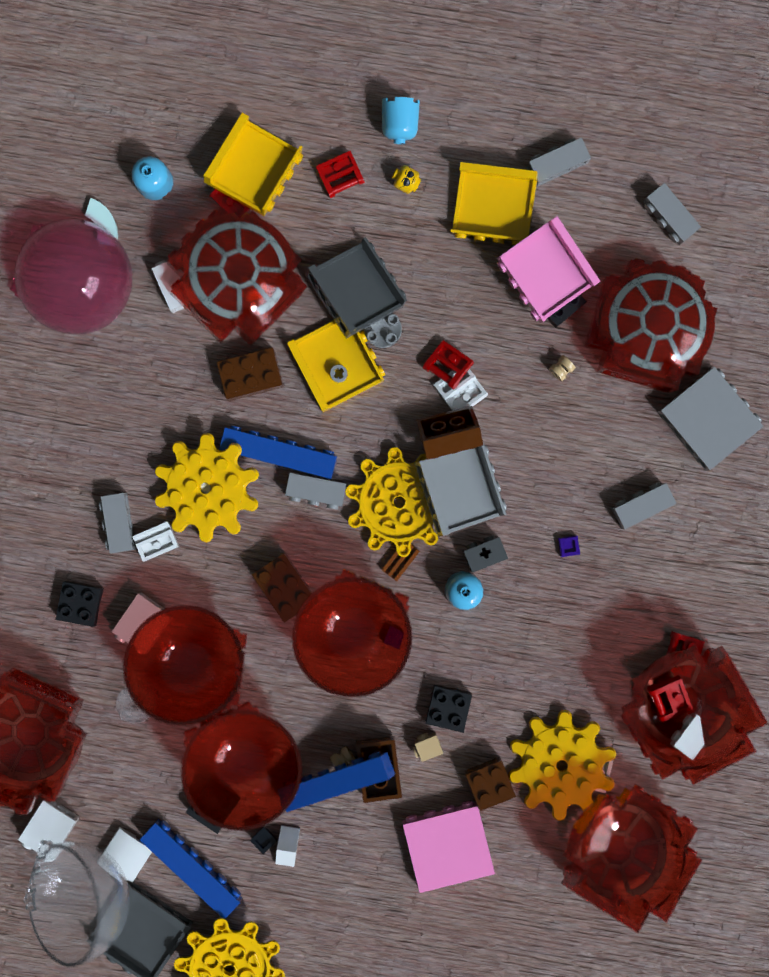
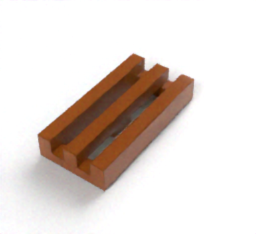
M411 545V550L414 551L413 555L397 576H395L393 573L406 558L401 557L391 571L387 570L398 555L396 550L382 571L395 581H398L420 551Z

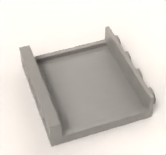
M715 367L709 369L706 374L658 411V414L705 471L714 468L764 427L761 424V418L749 409L748 402L737 395L735 386L731 383L728 384L724 379V373Z
M484 443L483 446L414 463L438 536H445L451 532L492 518L507 515L505 511L507 509L506 503L501 499L499 493L501 488L498 481L495 480V469L489 461V450Z

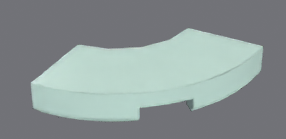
M90 198L85 217L92 220L96 225L98 231L97 240L117 247L118 228L114 217L102 203Z

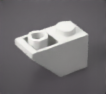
M695 713L688 714L682 722L684 725L680 730H676L673 733L670 743L692 760L704 746L700 716Z

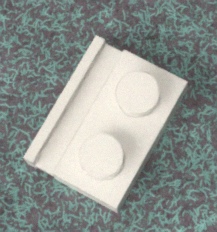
M169 521L132 536L143 562L179 547Z

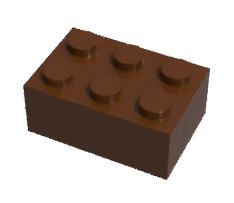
M273 348L217 362L224 393L228 401L284 387Z
M472 406L416 420L427 460L483 446L480 426Z
M283 553L252 574L284 623L317 601L286 553Z
M390 736L356 741L358 758L362 757L365 760L372 753L380 751V754L387 752L395 775L388 780L363 787V803L402 798L395 737Z

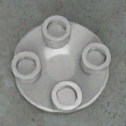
M393 313L364 329L368 342L378 348L393 346L399 340L402 333L401 322L398 316Z

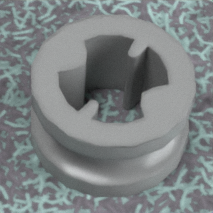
M335 365L330 371L332 380L337 383L347 379V370L342 365ZM336 369L344 371L342 373L343 378L339 379L338 377L337 379L334 377Z

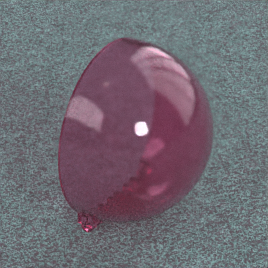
M74 218L60 219L45 225L40 223L39 227L32 226L29 237L18 253L14 279L10 290L15 291V296L20 298L28 313L45 327L69 335L89 334L109 325L124 309L132 288L131 263L120 241L100 225Z

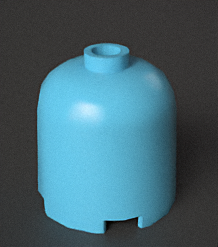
M395 97V101H388V98L382 99V132L386 138L394 140V144H405L406 140H411L416 136L420 100L413 102V98Z
M152 156L143 157L133 165L131 172L132 181L139 193L146 199L160 200L172 190L173 176L160 159Z
M460 571L448 578L445 585V595L452 606L460 610H469L475 608L481 602L483 586L476 575Z

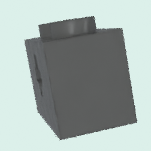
M494 535L484 538V542L477 545L474 542L466 545V550H463V553L472 573L508 559L500 537L495 538ZM482 548L490 551L487 553V558L480 556L479 553L482 552Z

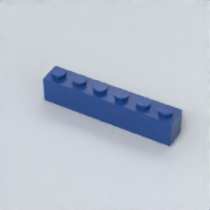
M232 425L230 429H224L219 450L227 449L231 443H238L242 447L240 456L332 479L337 461V456H334L332 451L323 449L322 453L315 451L316 447L305 445L304 448L298 447L297 442L286 440L285 443L279 442L278 437L268 435L267 438L260 437L259 432L249 430V433L241 432L242 428Z
M380 751L368 755V759L363 760L360 757L352 760L350 765L346 766L345 763L335 766V770L329 771L327 768L317 772V776L312 777V774L301 777L299 782H296L294 779L284 783L285 787L280 789L279 793L286 813L390 779L395 775L388 753L380 754Z
M158 819L141 837L140 841L215 912L226 919L242 900L241 892L236 887H231L221 873L217 874L207 860L203 861L198 856L199 853L193 847L189 848L184 843L185 840L181 835L173 833L166 821Z

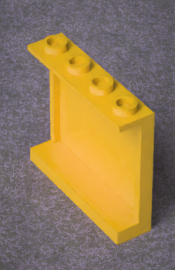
M242 112L205 172L204 183L265 216L267 211H272L276 196H281L285 188L283 186L285 181H289L293 176L294 170L292 169L295 164L299 165L304 156L302 154L303 147L299 146L297 149L251 123L249 116Z
M460 162L459 170L461 172L451 233L455 234L456 238L466 239V236H474V240L485 241V238L493 239L494 243L504 244V240L512 241V245H516L529 236L538 172Z
M335 321L295 341L293 339L287 343L322 412L383 382V376H385L381 365L377 366L374 361L376 359L372 348L368 349L365 344L368 340L364 332H358L346 339ZM335 365H342L347 370V379L341 383H337L331 378L330 371ZM336 369L334 377L337 379L338 377L339 379L343 378L342 373L344 371Z

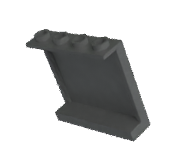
M366 237L357 246L317 267L315 264L308 267L305 274L346 339L403 308L407 301L404 291L399 289L395 277L388 272L385 262L382 258L378 257L374 245Z
M128 881L88 941V944L95 952L104 954L110 962L122 966V969L128 974H134L136 977H158L184 936L190 930L193 922L136 883Z

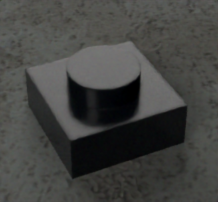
M265 825L250 839L262 854L278 840Z

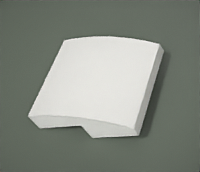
M470 369L454 390L442 379L433 384L451 410L468 406L473 407L488 396V393ZM453 371L448 373L452 378L456 374Z
M119 827L98 860L113 872L133 882L152 851L137 839L136 835Z

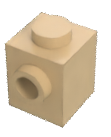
M436 732L430 735L428 733L421 734L414 741L415 746L412 747L416 758L420 757L422 762L443 754Z

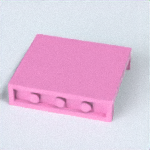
M558 216L496 258L499 261L497 263L499 269L503 273H507L509 276L508 282L513 289L517 288L520 293V300L524 305L528 304L531 309L530 314L532 318L539 322L546 321L545 319L590 287L601 282Z
M466 801L462 803V806H446L442 811L430 810L425 812L423 816L410 815L406 817V820H403V828L420 893L495 874L477 802Z

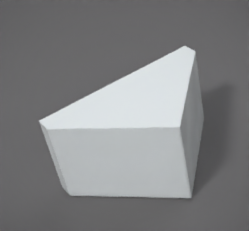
M281 825L275 864L295 866L300 828Z

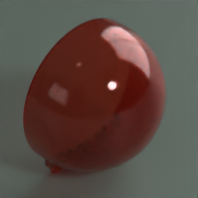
M344 568L340 575L336 574L334 580L321 585L305 599L294 621L292 645L299 667L312 683L334 695L361 697L373 694L388 686L397 678L408 661L412 647V629L407 614L410 607L407 604L409 597L397 591L394 595L392 589L362 576L355 577V573Z
M174 606L153 614L137 628L125 651L123 675L130 697L151 718L174 726L201 724L213 719L224 710H231V706H239L240 692L238 691L243 680L245 652L242 649L246 648L247 634L240 633L239 629H232L219 615L198 606Z
M250 700L238 705L237 709L232 708L212 716L201 723L198 728L194 726L183 732L186 738L183 740L186 748L181 763L183 790L190 805L206 821L228 830H251L272 822L292 803L299 789L302 776L301 756L297 744L291 733L280 721L267 713L259 711L256 705L252 707Z

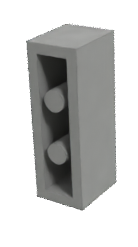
M582 137L577 140L572 138L566 141L565 145L560 148L554 146L548 150L547 154L533 156L530 158L531 161H529L527 167L529 170L538 172L536 185L538 187L588 164L591 157Z
M665 183L643 201L645 209L650 214H654L659 226L669 232V237L674 243L681 245L701 228Z
M289 473L285 496H289V500L296 502L306 499L308 504L319 506L320 502L326 503V508L338 510V506H343L347 484Z
M656 482L649 486L650 490L646 492L640 490L632 494V499L628 501L622 499L616 502V507L612 508V511L621 529H627L677 504L667 483L660 484V482Z
M127 493L101 496L99 508L100 512H103L104 515L102 527L103 531H106L107 539H105L106 549L109 550L110 554L136 550L135 541L132 538L134 533Z

